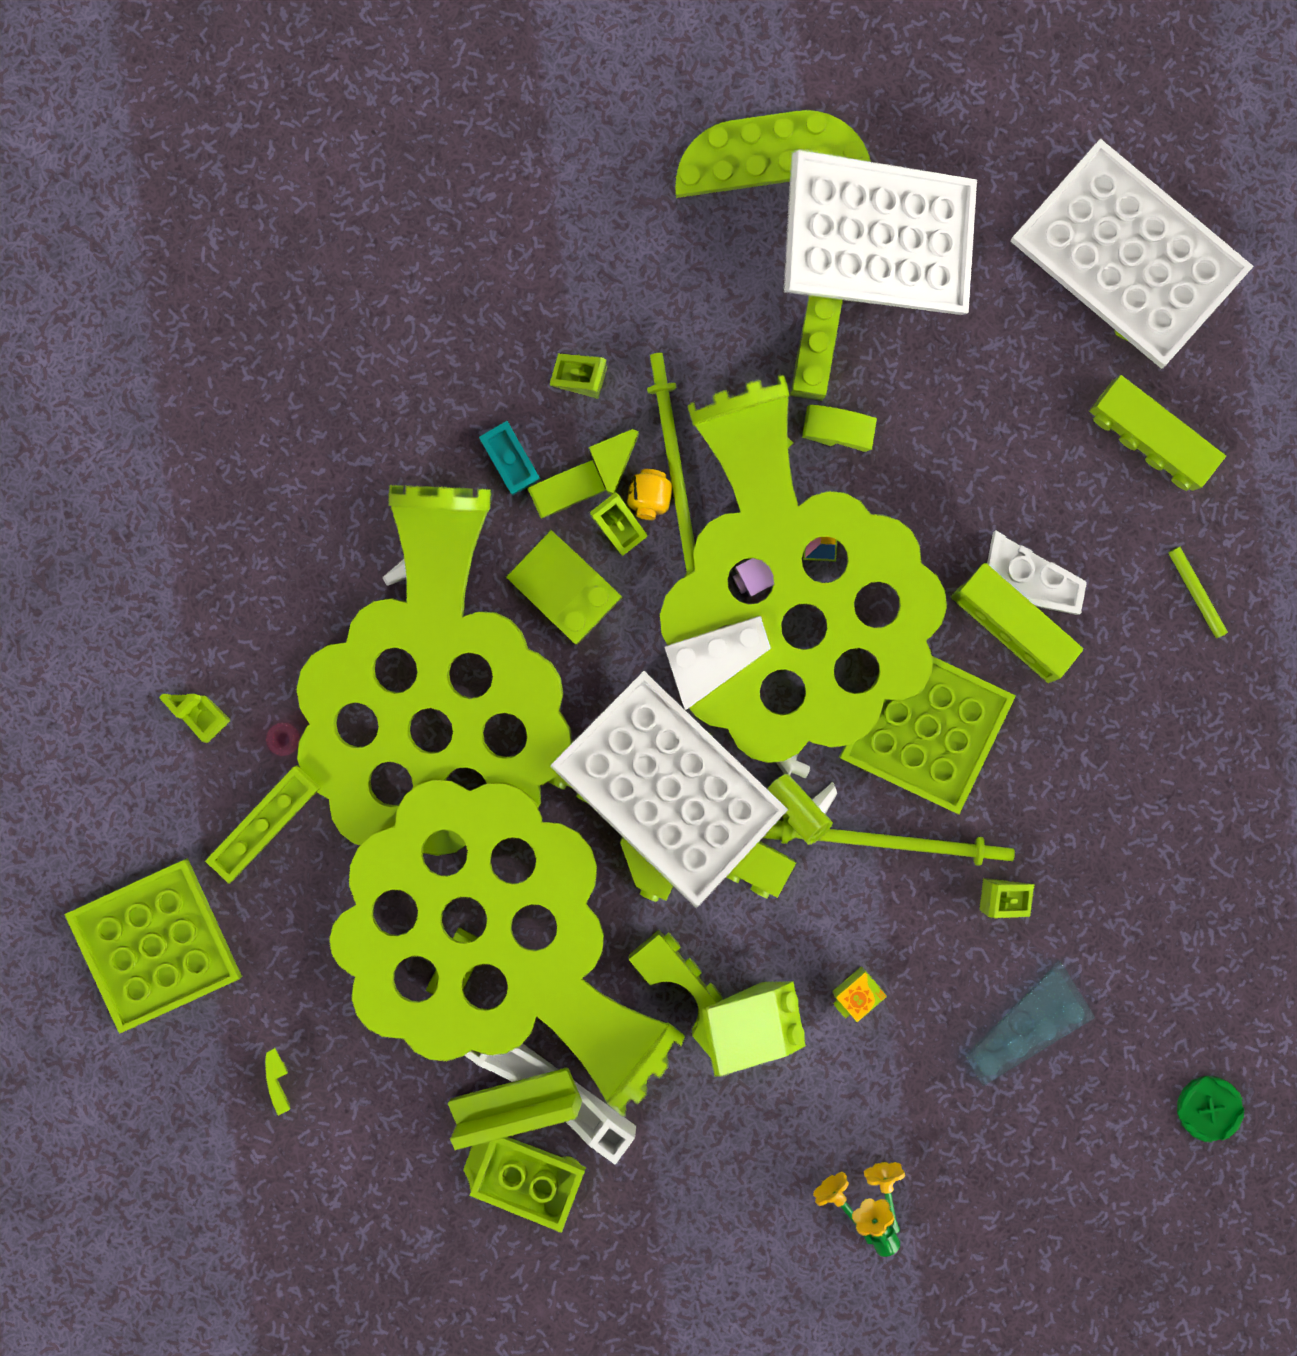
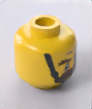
M642 469L640 474L634 475L630 480L627 504L629 508L636 511V517L644 520H655L656 515L665 514L669 509L672 484L666 478L664 472L654 469Z

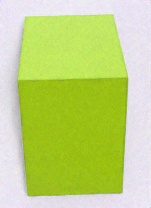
M558 354L549 385L599 399L607 370L606 359L602 357Z
M631 429L589 447L609 495L616 492L639 436V432Z
M617 492L589 512L593 520L622 556L648 537Z
M983 878L979 910L991 918L1030 917L1034 884Z

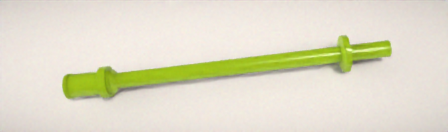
M654 353L650 355L655 385L648 387L647 391L649 394H656L687 572L684 577L695 572L693 554L695 541L669 392L677 387L676 383H667L663 353Z
M789 818L778 820L762 837L780 840L782 844H788V841H792L794 838L802 839L788 823ZM829 829L818 840L973 857L974 864L977 866L982 865L983 858L1013 861L1015 856L1014 848L987 846L984 844L983 837H977L974 844Z

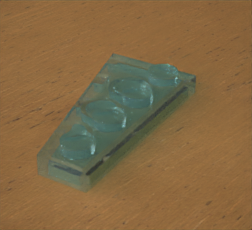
M1058 960L1051 967V970L1041 980H1038L1030 991L1007 1012V1015L996 1026H993L965 1055V1058L983 1086L1095 1018L1061 961Z

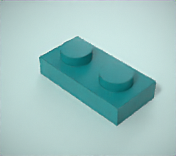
M508 421L479 437L512 496L541 480Z

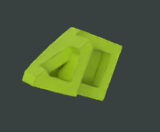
M162 694L159 697L176 717L181 718L202 742L209 743L231 721L207 696L197 694Z
M276 1048L266 1052V1079L273 1106L279 1116L290 1110V1104L277 1080L286 1075L288 1070Z

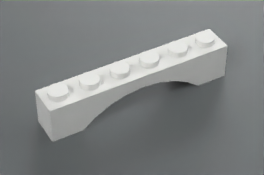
M523 1043L506 1054L486 1055L473 1050L465 1054L466 1057L480 1067L490 1070L511 1082L559 1070ZM575 1082L582 1099V1104L577 1119L566 1121V1123L591 1148L616 1165L635 1139L636 1125Z

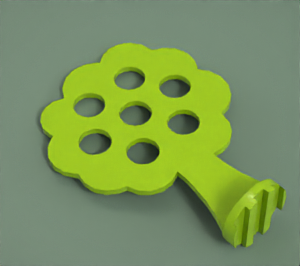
M783 375L778 376V385L762 389L759 380L746 384L745 394L729 399L727 391H723L713 395L712 405L699 410L695 409L694 403L687 406L693 426L698 429L722 465L734 490L741 513L723 514L710 521L701 531L693 551L695 572L676 582L665 596L660 612L661 633L667 645L717 630L726 625H733L761 616L771 649L689 708L697 718L708 725L727 728L740 750L750 758L766 763L781 762L793 757L803 749L808 741L827 747L851 745L868 735L877 723L884 699L904 700L920 692L930 679L933 667V657L926 640L942 624L947 608L945 590L938 576L921 563L920 546L913 532L902 522L883 515H871L859 500L840 492L827 491L811 496L798 506L792 484L787 445L788 397L790 394ZM828 536L838 540L844 546L848 562L845 571L839 578L832 582L821 583L814 581L806 574L802 566V555L805 547L812 540ZM748 558H755L767 564L773 573L774 580L771 593L766 599L754 604L738 601L732 596L728 588L730 570L737 562ZM872 582H883L890 585L899 597L900 607L897 616L891 623L883 627L874 628L867 626L858 619L855 613L854 601L857 593L863 586ZM798 604L816 606L826 618L827 630L825 636L819 644L812 648L799 649L793 647L782 635L781 623L784 615L790 608ZM861 648L868 650L875 656L879 664L877 681L870 689L861 693L845 691L835 680L834 667L836 660L849 649ZM786 669L795 672L801 677L805 684V697L798 709L788 714H778L771 712L764 706L760 698V688L762 681L768 674L776 670Z
M389 485V506L392 508L404 553L407 577V602L392 598L374 601L358 612L351 622L346 642L327 645L314 653L300 671L297 685L299 707L310 725L307 726L299 741L297 760L300 768L321 787L317 793L329 799L332 820L339 832L356 845L361 846L371 835L395 827L396 812L399 805L383 803L376 798L371 788L372 773L381 763L394 762L406 768L412 777L413 788L432 780H446L450 773L458 768L474 769L483 776L487 784L506 783L522 789L535 801L539 809L541 804L540 785L559 775L550 766L573 743L571 729L559 711L563 698L561 677L553 664L539 653L528 649L523 633L511 619L496 612L483 611L464 616L465 592L471 560L481 528L490 510L491 490L478 489V497H472L473 489L406 486V494H404V486ZM396 647L403 649L412 655L416 662V681L411 688L404 692L389 691L376 678V660L388 648ZM461 654H478L486 659L492 668L493 679L491 686L480 697L470 698L462 696L454 689L450 682L449 672L451 664ZM351 703H360L366 705L374 712L379 727L377 736L372 743L367 746L357 747L349 745L341 738L336 722L338 714L344 706ZM433 708L440 710L447 715L452 723L453 735L451 742L442 751L428 752L422 750L411 737V721L416 713L422 709ZM508 713L515 715L526 727V745L519 754L511 757H502L493 753L486 745L484 739L485 724L495 714ZM440 830L427 838L423 846V853L435 856L455 853L466 846L460 835L455 832Z
M432 780L417 785L401 801L396 812L395 827L371 835L357 849L350 864L349 887L356 905L343 912L332 927L330 935L331 953L337 964L355 977L352 1002L357 1017L367 1029L382 1037L403 1038L414 1052L429 1060L449 1061L464 1056L472 1050L486 1055L506 1054L522 1045L531 1034L536 1017H538L562 1039L582 1062L604 1096L606 1104L621 1116H625L626 1103L632 1099L638 1104L647 1093V1079L652 1073L659 1078L668 1067V1050L674 1041L681 1046L685 1035L669 1022L659 1021L619 1004L582 979L597 964L602 954L604 938L599 918L587 905V901L596 884L597 864L592 848L579 832L564 824L542 822L543 818L535 801L522 789L509 784H485L472 791L453 781ZM440 830H449L460 835L465 841L468 850L467 860L463 868L449 876L438 875L431 871L423 858V846L427 838ZM520 838L533 848L536 856V867L532 875L525 881L507 883L494 873L491 865V854L495 846L504 839ZM402 890L415 900L418 908V917L414 927L407 933L401 935L388 934L376 924L373 915L374 905L378 897L384 892ZM459 897H470L478 901L485 909L487 915V925L483 934L470 942H459L451 938L444 930L442 915L446 905ZM531 904L541 905L549 909L555 916L557 923V934L553 942L547 947L538 950L527 949L521 946L514 938L512 932V920L516 912L522 907ZM411 956H420L431 961L439 975L438 987L435 993L422 1001H413L403 997L396 989L394 982L395 970L398 964L403 959ZM480 964H489L500 969L508 983L507 995L504 1001L490 1009H481L472 1005L466 999L463 992V979L466 973L472 967Z

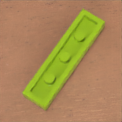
M298 765L294 766L205 862L230 884L321 787Z

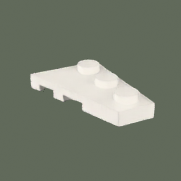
M998 531L993 532L987 561L991 568L1036 607L1075 615L1081 614L1086 581L1053 562L1050 563L1037 556L1028 548L1014 543Z
M761 616L665 646L685 710L771 649Z

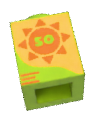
M862 966L832 991L837 999L833 1005L845 1018L851 1015L856 1022L860 1021L887 997Z

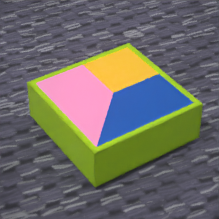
M828 536L812 540L805 547L802 560L836 562L837 540Z

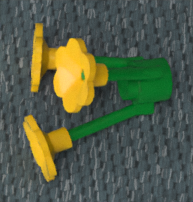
M882 1162L864 1170L867 1183L869 1185H880V1190L884 1193L885 1200L874 1201L870 1198L862 1201L860 1208L855 1211L847 1204V1198L842 1193L849 1185L844 1172H839L835 1176L830 1175L822 1181V1184L813 1193L818 1206L833 1202L837 1207H841L856 1225L857 1232L864 1236L867 1244H873L879 1256H891L899 1250L901 1243L897 1233L900 1231V1227L896 1221L891 1192L894 1190L893 1184L905 1177V1172L902 1170L900 1163Z

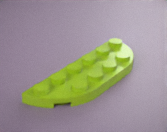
M802 110L737 119L714 125L692 141L684 152L677 169L675 193L676 198L791 182L792 153L798 150L867 162L871 161L868 151L858 134L842 120L824 112Z

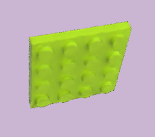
M932 656V675L926 686L915 696L904 700L884 699L880 718L868 735L851 745H845L839 758L952 812L960 814L1016 695Z
M188 858L64 914L119 1034L242 978Z

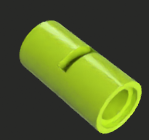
M789 774L779 777L768 787L767 790L788 809L783 818H789L788 823L808 845L815 843L829 831L833 822Z

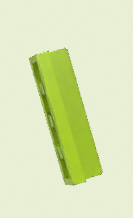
M983 563L971 578L950 597L1047 683L1060 679L1083 651V648L987 563Z
M563 1068L451 1098L448 1106L457 1124L450 1138L454 1150L577 1119L582 1099L570 1070Z

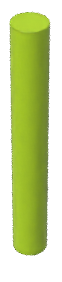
M1179 546L1168 552L1215 638L1227 634V629L1181 547Z

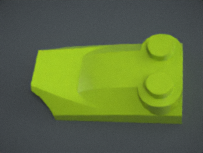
M504 1137L473 1145L463 1171L470 1184L471 1193L469 1196L562 1233L586 1167L580 1165L573 1157H559L515 1139Z

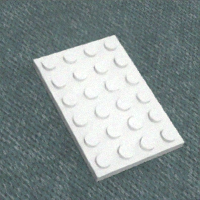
M1102 139L1092 147L1011 239L1015 246L1161 369L1166 366L1254 267Z
M800 150L792 153L784 292L958 315L969 313L977 180Z
M645 671L550 766L695 907H698L788 810Z

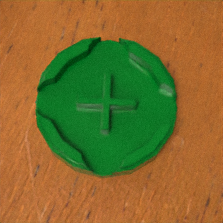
M1202 1076L1192 1080L1182 1089L1177 1101V1115L1181 1125L1194 1138L1204 1142L1223 1141L1230 1138L1239 1129L1243 1121L1244 1108H1242V1097L1240 1092L1230 1082L1217 1076Z

